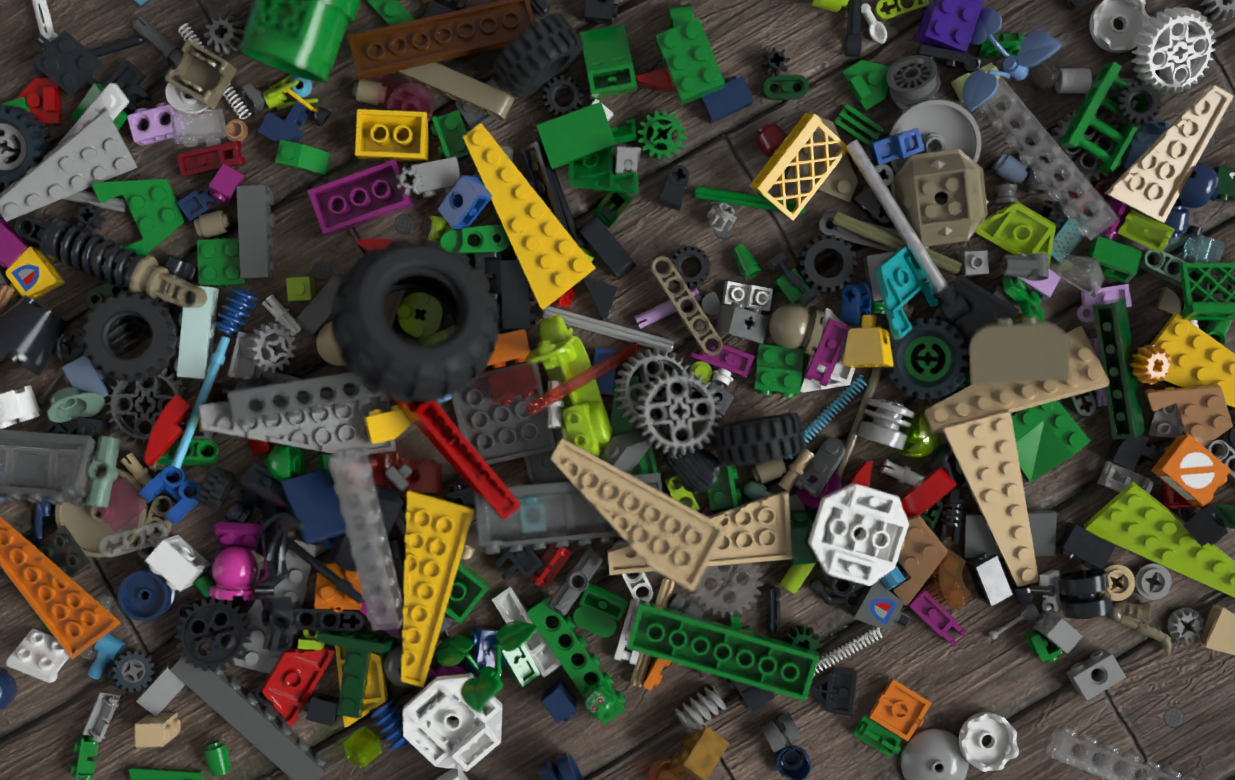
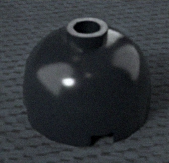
M949 443L938 447L930 461L931 471L934 472L941 467L956 483L955 488H963L968 485Z

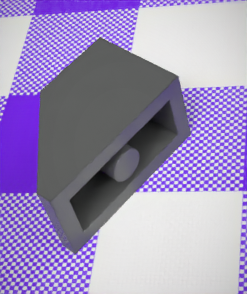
M635 428L614 436L600 456L612 466L629 475L654 441L648 443L650 435L642 436L644 431L641 428Z

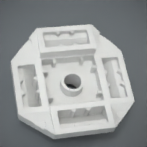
M471 673L438 676L403 708V736L435 767L468 771L501 743L502 703L494 696L479 714L469 708L461 697L460 689L466 680L474 677ZM456 716L458 719L451 720L448 717Z

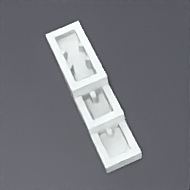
M511 587L492 599L506 624L512 621H523L533 624L526 614V607ZM536 630L524 645L542 676L546 677L562 665L539 631Z

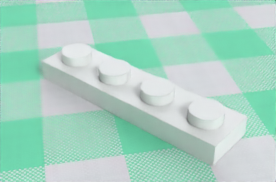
M109 84L58 145L70 135L77 133L83 128L84 123L95 118L104 107H106L112 120L117 117L129 103L117 84Z

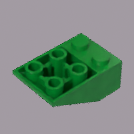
M624 24L579 32L583 40L582 50L592 100L636 92L637 84Z

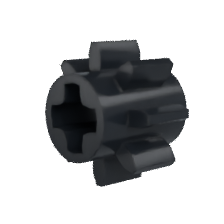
M773 47L771 54L764 53L763 56L767 61L762 62L761 67L767 68L766 75H769L771 72L775 73V76H779L780 70L783 72L788 70L784 64L788 63L790 58H785V49L780 52L776 51V48ZM773 58H776V61L780 62L778 66H776L775 63H771Z
M1055 199L1054 201L1045 200V204L1038 209L1039 215L1055 223L1056 227H1060V223L1067 220L1066 211L1068 208L1061 206L1062 201Z
M88 203L87 207H78V215H74V218L80 221L78 226L83 229L86 227V230L92 232L93 229H102V221H106V218L100 215L103 210L99 206L94 209V206Z

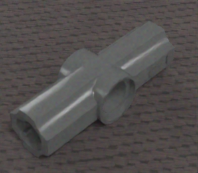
M589 549L585 550L571 572L564 577L563 583L547 604L554 612L561 616L566 615L580 593L587 588L589 580L603 562L601 557ZM574 576L579 580L578 588L572 585Z

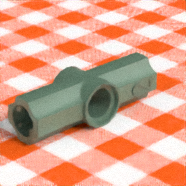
M99 436L94 462H92L88 469L91 479L85 505L108 508L112 483L118 476L116 463L120 439ZM106 467V473L101 477V470Z

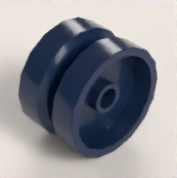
M148 567L130 574L123 580L119 587L118 601L120 608L128 617L137 621H149L165 614L174 606L178 597V590L172 589L166 583L167 579L161 574H155Z
M568 751L557 756L556 765L548 760L538 766L541 780H584L574 758Z

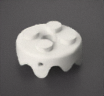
M1103 0L1092 12L1089 25L1091 36L1096 44L1112 53L1127 52L1138 46L1134 42L1139 41L1141 38L1138 33L1145 31L1143 24L1150 25V16L1145 11V0ZM1114 19H1120L1123 22L1122 30H1117L1114 27Z
M991 712L977 713L968 718L960 730L959 747L962 755L971 765L983 772L1002 770L1008 760L1015 759L1019 754L1016 730L1005 718ZM985 735L991 736V743L988 746L982 745V738Z

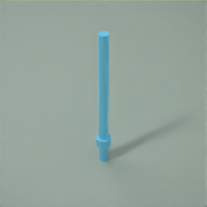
M221 336L216 352H213L209 360L211 362L171 466L181 467L200 419L199 406L205 405L220 365L223 366L226 359L224 355L230 339Z

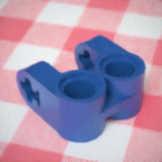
M167 466L140 491L139 496L149 503L161 492L171 495L175 499L176 505L167 513L165 518L173 525H176L196 507L202 488L199 483L188 480L181 468ZM166 478H173L176 482L171 483ZM184 493H191L194 497L188 498Z

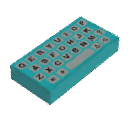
M1069 215L1054 235L1051 258L1062 265L1090 227L1074 215Z

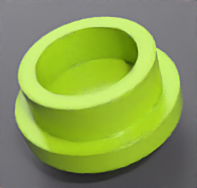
M698 361L690 368V372H694V379L703 376L702 384L708 382L712 377V368L706 362Z

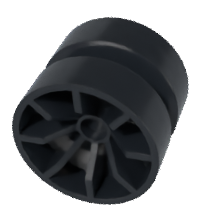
M1098 569L1080 570L1057 577L1059 592L1069 595L1061 600L1064 617L1070 619H1092L1114 611L1111 595L1102 593V591L1109 588L1107 571Z

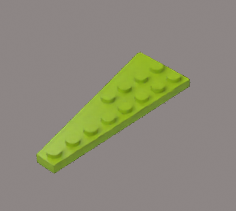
M1133 481L1084 524L1086 530L1100 538L1235 598V560L1215 545L1211 546L1207 543L1201 547L1183 526L1186 522Z

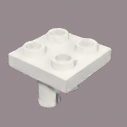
M32 628L7 659V666L52 683L57 679V673L67 661L69 655L55 637Z

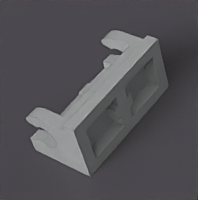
M617 147L616 174H622L625 168L627 171L631 169L632 172H637L641 148Z
M238 331L228 376L242 379L256 378L259 367L252 364L254 359L248 358L252 350L247 349V346L252 345L249 337H255V334Z
M1106 461L1097 484L1118 493L1132 481L1148 494H1150L1153 487V481L1150 478L1110 461Z
M171 660L140 693L136 701L156 717L186 685L170 671L175 665Z

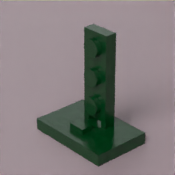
M320 631L317 633L316 642L342 646L346 650L337 715L358 719L362 717L371 652L385 653L395 648L398 638L361 631Z

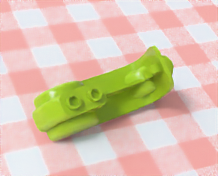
M555 315L539 322L541 343L537 344L538 349L532 350L525 360L527 364L542 361L550 382H562V402H564V408H562L561 431L563 439L605 461L600 454L614 437L585 347L577 336H572L573 329H567L561 316Z

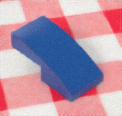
M919 128L900 132L870 143L876 165H882L897 158H906L924 151Z

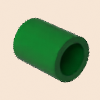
M207 574L193 583L205 599L210 597V586H216Z

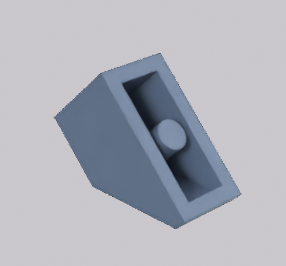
M85 355L62 367L65 372L64 378L66 382L76 389L97 393L103 397H108L107 395L114 391L109 387L110 382L106 375L94 368L90 363V359Z

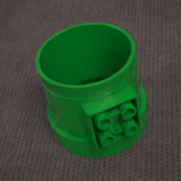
M255 0L238 49L247 56L280 71L313 82L328 83V76L333 68L346 27L354 22L361 0Z

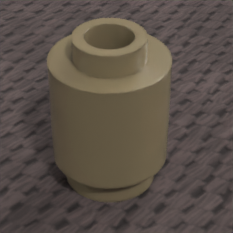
M362 79L359 80V83H354L353 96H356V101L377 106L379 104L384 105L388 87L382 86V83Z
M222 210L200 215L199 218L194 219V225L200 237H210L228 232V227H231V221L227 213L224 214Z
M782 458L754 463V468L751 469L755 481L760 480L762 484L782 477V474L787 472Z

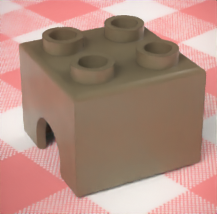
M187 39L181 49L184 53L181 63L176 69H170L164 80L215 109L237 69L226 60Z

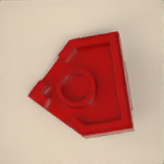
M35 78L16 99L26 98L30 112L37 115L34 120H42L45 125H62L61 87L50 78Z

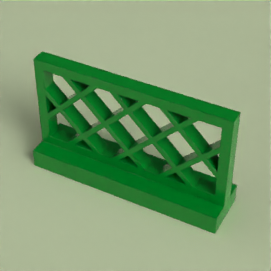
M1181 263L1179 268L1185 309L1182 311L1183 320H1235V297L1233 296L1235 289L1230 293L1220 285L1227 279L1235 286V278L1230 274L1235 270V263ZM1188 270L1196 271L1201 277L1196 282L1193 281L1188 275ZM1211 270H1216L1223 276L1219 282L1208 274ZM1203 278L1213 286L1209 293L1198 285ZM1194 289L1204 297L1201 302H1192L1191 292ZM1216 289L1226 297L1223 302H1218L1211 296Z

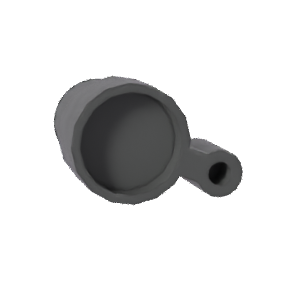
M679 592L667 606L701 617L704 613V610L692 601L686 602L685 597Z

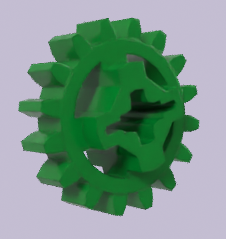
M664 110L661 116L655 111L654 118L647 115V123H640L644 130H638L637 135L643 137L638 140V144L645 145L642 148L643 153L650 151L649 158L657 155V160L660 161L661 157L665 156L668 161L670 160L671 153L675 157L678 156L677 148L683 150L684 145L680 142L687 139L686 136L682 135V133L686 132V127L680 128L682 119L675 121V113L669 117L667 116V110ZM659 121L668 122L669 124L662 125L659 123ZM650 127L653 136L650 140H647V131ZM659 131L662 134L667 133L666 140L663 138L657 139ZM676 131L677 141L674 144L671 135ZM655 147H664L666 150H657Z

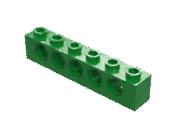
M548 594L529 607L526 614L533 624L536 625L537 630L583 696L593 685L596 687L603 685L616 697V703L614 704L615 712L608 719L605 717L600 719L601 723L605 725L626 710L625 702L627 700L620 690L616 691L612 686L614 681L607 671L604 673L599 667L601 662L595 653L591 654L586 648L588 643L582 634L577 635L573 629L576 626L570 616H561L547 605L552 599L551 595ZM548 616H556L559 623L555 626L549 625L546 621ZM567 634L571 637L572 641L569 644H562L559 641V637ZM575 653H581L585 659L580 663H576L572 660V656ZM587 672H594L597 678L594 681H588L585 678V674Z

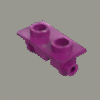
M1110 197L1094 234L1110 238L1115 242L1119 235L1118 231L1124 224L1131 207Z

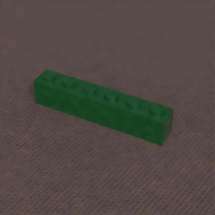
M1125 298L1104 300L1092 306L1101 366L1109 380L1108 386L1105 387L1112 438L1135 439L1145 432L1137 376L1131 374L1134 367L1129 365L1134 362L1132 356L1134 354Z

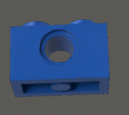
M462 176L456 181L451 192L444 197L438 210L453 229L468 228L492 198V194L477 176Z

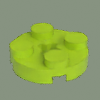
M415 292L408 295L402 300L397 310L400 326L406 333L415 337H428L436 333L441 327L444 315L443 307L439 300L424 292ZM417 308L421 311L426 310L425 320H416Z

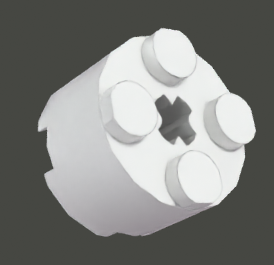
M31 385L0 394V429L17 424V418H19L20 422L40 416L39 411L41 410Z

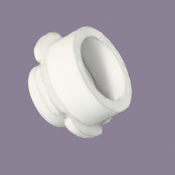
M719 368L718 371L714 370L712 372V382H719L725 387H728L730 382H733V378L730 377L731 372Z

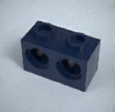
M561 678L543 691L541 703L557 723H560L562 720L567 722L576 714L574 711L577 706V698Z

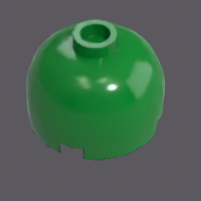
M278 444L270 451L268 458L265 459L264 466L275 479L282 482L306 474V454L299 447Z

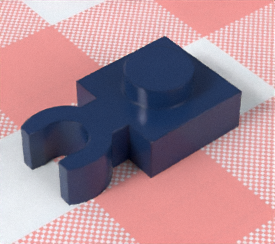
M209 185L205 187L203 194L199 195L195 190L177 202L191 223L194 222V219L199 218L200 215L210 211V208L207 206L209 203H218V201L209 196Z

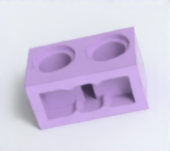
M168 102L157 104L156 108L150 110L147 108L137 109L134 111V114L127 115L133 140L141 146L185 135L180 112L172 108ZM170 115V122L167 125H164V117ZM144 121H148V128L142 131V123Z

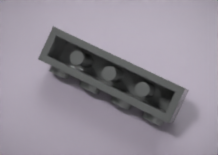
M265 185L236 186L241 278L246 280L274 279L273 273H276L277 265L276 260L273 259L272 250H275L276 242L275 238L272 237L271 228L274 227L275 220L270 205H273L274 202L273 192Z

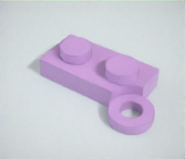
M1129 284L1081 291L1083 305L1078 308L1077 317L1082 322H1091L1094 320L1092 305L1104 300L1125 298L1126 307H1131ZM1085 309L1090 311V316L1088 318H1085L1083 316V311Z

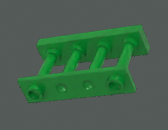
M1116 62L1103 65L1058 144L1064 149L1080 146L1104 161L1099 170L1102 173L1114 171L1120 166L1122 162L1121 157L1138 127H1135V124L1128 126L1126 121L1122 131L1119 133L1097 119L1095 115L1100 106L1105 107L1116 115L1118 109H1114L1116 103L1107 98L1108 95L1106 93L1111 86L1122 91L1129 85L1119 78L1118 72L1122 66ZM1141 96L1132 97L1138 101L1133 111L1144 112L1147 107L1146 100ZM1092 126L1115 141L1109 153L1085 138L1084 132L1087 127Z

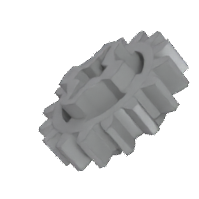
M269 322L268 325L261 324V331L253 330L256 336L249 337L252 345L247 346V349L252 350L248 358L254 359L252 363L254 366L259 367L262 371L275 373L276 369L283 370V364L290 365L288 358H294L295 355L291 353V350L296 349V346L291 343L295 340V337L289 336L291 333L290 329H286L282 324Z

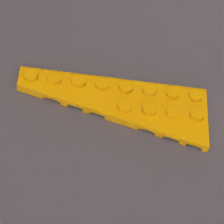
M480 123L467 133L463 139L485 187L492 194V203L538 304L544 310L595 270L596 267L482 123Z
M408 490L406 495L407 520L401 681L424 687L475 509Z

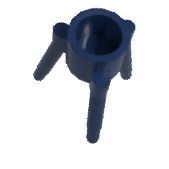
M49 501L34 503L33 545H37L38 539L42 538V518L53 515L52 511H55L56 504H52Z

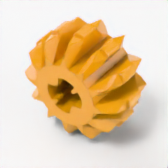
M1148 344L1145 347L1138 348V354L1132 355L1134 362L1129 365L1134 367L1131 374L1137 376V380L1140 382L1156 384L1157 381H1164V374H1170L1167 369L1168 366L1172 365L1168 361L1171 355L1166 353L1163 347Z

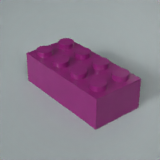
M394 159L308 190L323 234L330 237L413 207L410 194L409 196L405 194L406 188H397L401 182L396 175H402L399 163Z

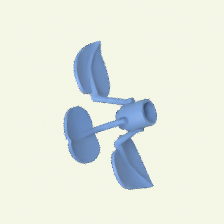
M991 8L982 9L970 42L972 44H981L989 38L1006 58L1003 62L1005 72L989 70L985 73L983 70H977L972 73L963 86V101L967 109L972 112L976 107L985 103L994 95L998 88V78L995 75L1003 76L1006 79H1009L1011 76L1014 80L1021 81L1028 75L1029 67L1040 63L1062 46L1061 43L1047 31L1035 30L1022 40L1020 44L1021 51L1017 53V56H1010L992 36L1002 26L1000 14Z

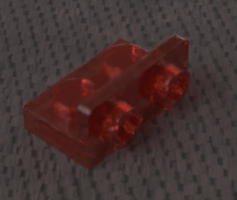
M524 364L487 377L494 398L492 399L493 404L499 402L500 406L514 402L513 397L521 395L522 399L535 395L534 390L539 389L532 364Z

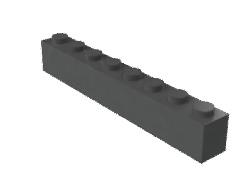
M201 648V653L204 656L208 655V653ZM187 655L182 656L170 669L172 673L292 780H318L329 765L326 763L327 760L323 755L315 753L310 749V745L305 739L298 738L292 733L293 730L288 724L281 723L270 708H264L253 693L245 691L242 688L241 682L226 674L220 665L217 672H212L211 666L207 672H204L202 669L203 665L198 669L194 668L195 661L187 664L186 660L189 657Z

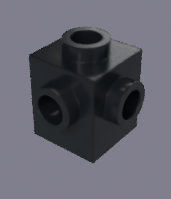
M716 381L710 382L707 387L708 391L711 389L716 390L712 394V398H720L714 404L715 406L722 407V409L716 411V414L724 416L735 396L727 392L723 384ZM699 391L695 393L696 399H704ZM698 404V409L702 413L707 414V407L704 404Z

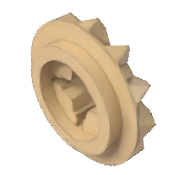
M1119 564L1109 565L1105 569L1107 571L1109 588L1102 591V593L1110 594L1111 599L1114 601L1124 600L1134 591V575L1125 566ZM1110 577H1114L1116 579L1120 577L1118 582L1123 588L1117 586L1112 587L1113 582L1111 581L1112 579H1110Z

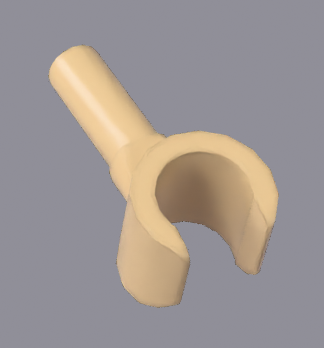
M464 545L461 558H471L475 549Z

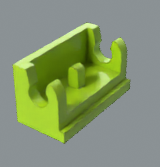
M1132 209L1125 218L1126 220L1119 229L1118 234L1161 253L1175 229Z

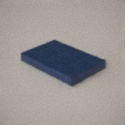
M326 469L281 482V488L292 514L304 523L303 530H300V533L306 545L350 532L351 526Z

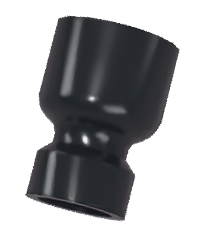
M166 254L162 267L168 269L169 274L195 280L198 273L197 265Z

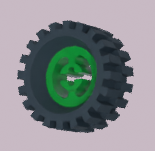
M921 318L916 319L917 321L909 322L912 329L901 339L894 340V338H891L890 340L893 367L886 368L890 369L891 374L889 376L891 380H894L897 383L896 386L900 390H904L905 394L919 399L940 398L954 392L965 381L964 378L970 370L969 344L966 343L964 335L952 324L938 319ZM923 343L926 345V348L921 350L918 356H928L929 352H931L932 357H941L939 352L934 349L936 344L944 350L946 360L940 372L933 373V369L940 364L938 361H931L930 365H928V361L918 360V364L924 368V372L921 373L916 369L913 362L914 352Z

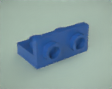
M473 627V632L470 634V640L473 643L470 655L481 670L486 666L497 668V654L492 645L499 642L496 635L500 629ZM467 659L466 664L468 670L475 676H480L476 669L473 667V665L470 663V661Z

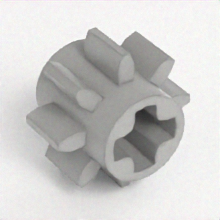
M415 166L411 168V171L403 167L402 175H396L401 182L397 188L403 189L405 187V194L408 196L411 191L419 194L418 189L420 186L425 187V184L421 182V178L425 175L423 173L416 174L417 168ZM409 176L415 178L412 186L408 184Z
M720 203L719 206L714 204L707 215V218L710 219V226L717 231H723L724 229L729 231L737 219L733 215L735 213L734 209L726 203Z

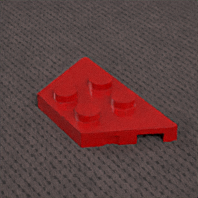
M323 647L321 650L287 649L281 653L261 688L262 693L273 703L275 709L282 714L288 725L293 726L307 699L336 651L333 647Z

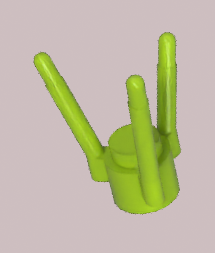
M288 75L277 84L270 86L268 90L263 91L264 99L270 108L277 107L278 110L294 106L296 101L284 102L287 99L284 91L299 83L298 80L288 83L294 75ZM317 98L304 99L309 104L318 102Z

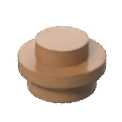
M233 119L226 124L225 134L233 142H242L248 136V127L242 120Z

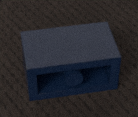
M743 76L727 78L724 80L725 85L723 89L699 99L711 124L752 105L754 99Z

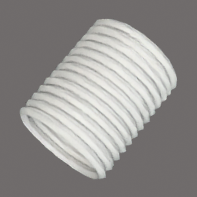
M1060 68L1057 71L1055 78L1057 93L1087 94L1092 85L1090 69Z

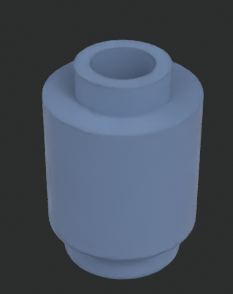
M1002 153L992 166V169L996 171L995 174L1010 184H1021L1028 174L1025 171L1027 166L1009 154L1005 155Z

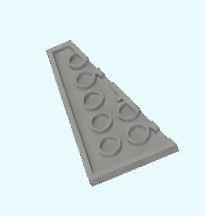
M294 540L312 556H316L318 544L306 545L302 540ZM289 549L286 553L288 576L275 586L274 593L291 597L292 605L303 606L313 567ZM256 599L247 613L248 615L244 618V621H251L246 630H251L253 633L246 635V638L250 639L252 643L244 644L248 652L241 651L240 654L243 659L234 658V662L237 666L270 674L282 652L263 649L267 629L263 626L261 620L263 610L261 600ZM296 633L292 635V642L288 649H292ZM280 634L278 645H284L288 642V639L285 635ZM233 637L227 644L226 648H230L234 644Z

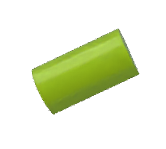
M816 563L792 564L780 585L796 594Z

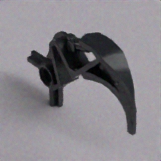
M288 512L279 513L271 517L261 526L254 549L257 554L264 557L263 569L260 570L261 579L255 583L253 594L256 599L261 600L263 606L261 620L263 626L267 629L263 649H269V651L277 649L281 631L287 638H292V635L298 632V629L291 622L293 613L291 597L274 593L275 586L288 576L285 548L287 535L293 527H297L299 530H303L304 523L298 517L288 514Z

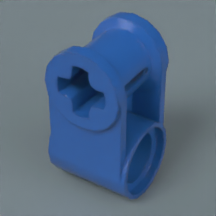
M859 282L856 285H847L843 288L842 310L840 314L842 322L862 327V315H871L872 288L867 282Z

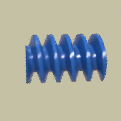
M240 287L238 290H230L235 295L234 298L226 297V300L230 303V306L222 305L226 314H217L222 321L213 322L219 330L237 338V335L234 332L243 331L238 324L246 325L247 323L243 316H251L247 308H255V304L251 300L258 301L260 299Z
M394 698L375 708L370 716L371 719L379 718L374 724L375 726L383 725L379 732L380 734L388 733L384 742H393L389 750L400 749L410 743L403 736V721H399L403 717L402 712L395 713L398 705L390 706Z

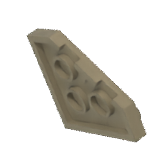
M819 117L821 122L840 139L834 123ZM818 127L813 132V142L823 141V133ZM836 143L828 144L829 157L835 156L841 149ZM823 145L813 146L814 159L824 157ZM803 147L798 152L799 161L809 160L808 147ZM846 153L817 191L849 203L858 180ZM824 161L814 162L815 175L821 174L824 171ZM809 163L799 164L800 177L810 176ZM794 165L790 166L786 179L795 178ZM810 179L801 180L800 184L810 188Z

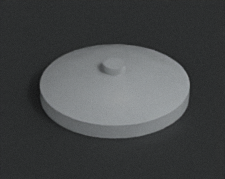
M928 99L914 104L897 118L891 128L889 136L919 128L924 151L916 154L960 149L974 162L977 163L981 152L979 127L966 109L952 101ZM910 156L890 161L896 173Z

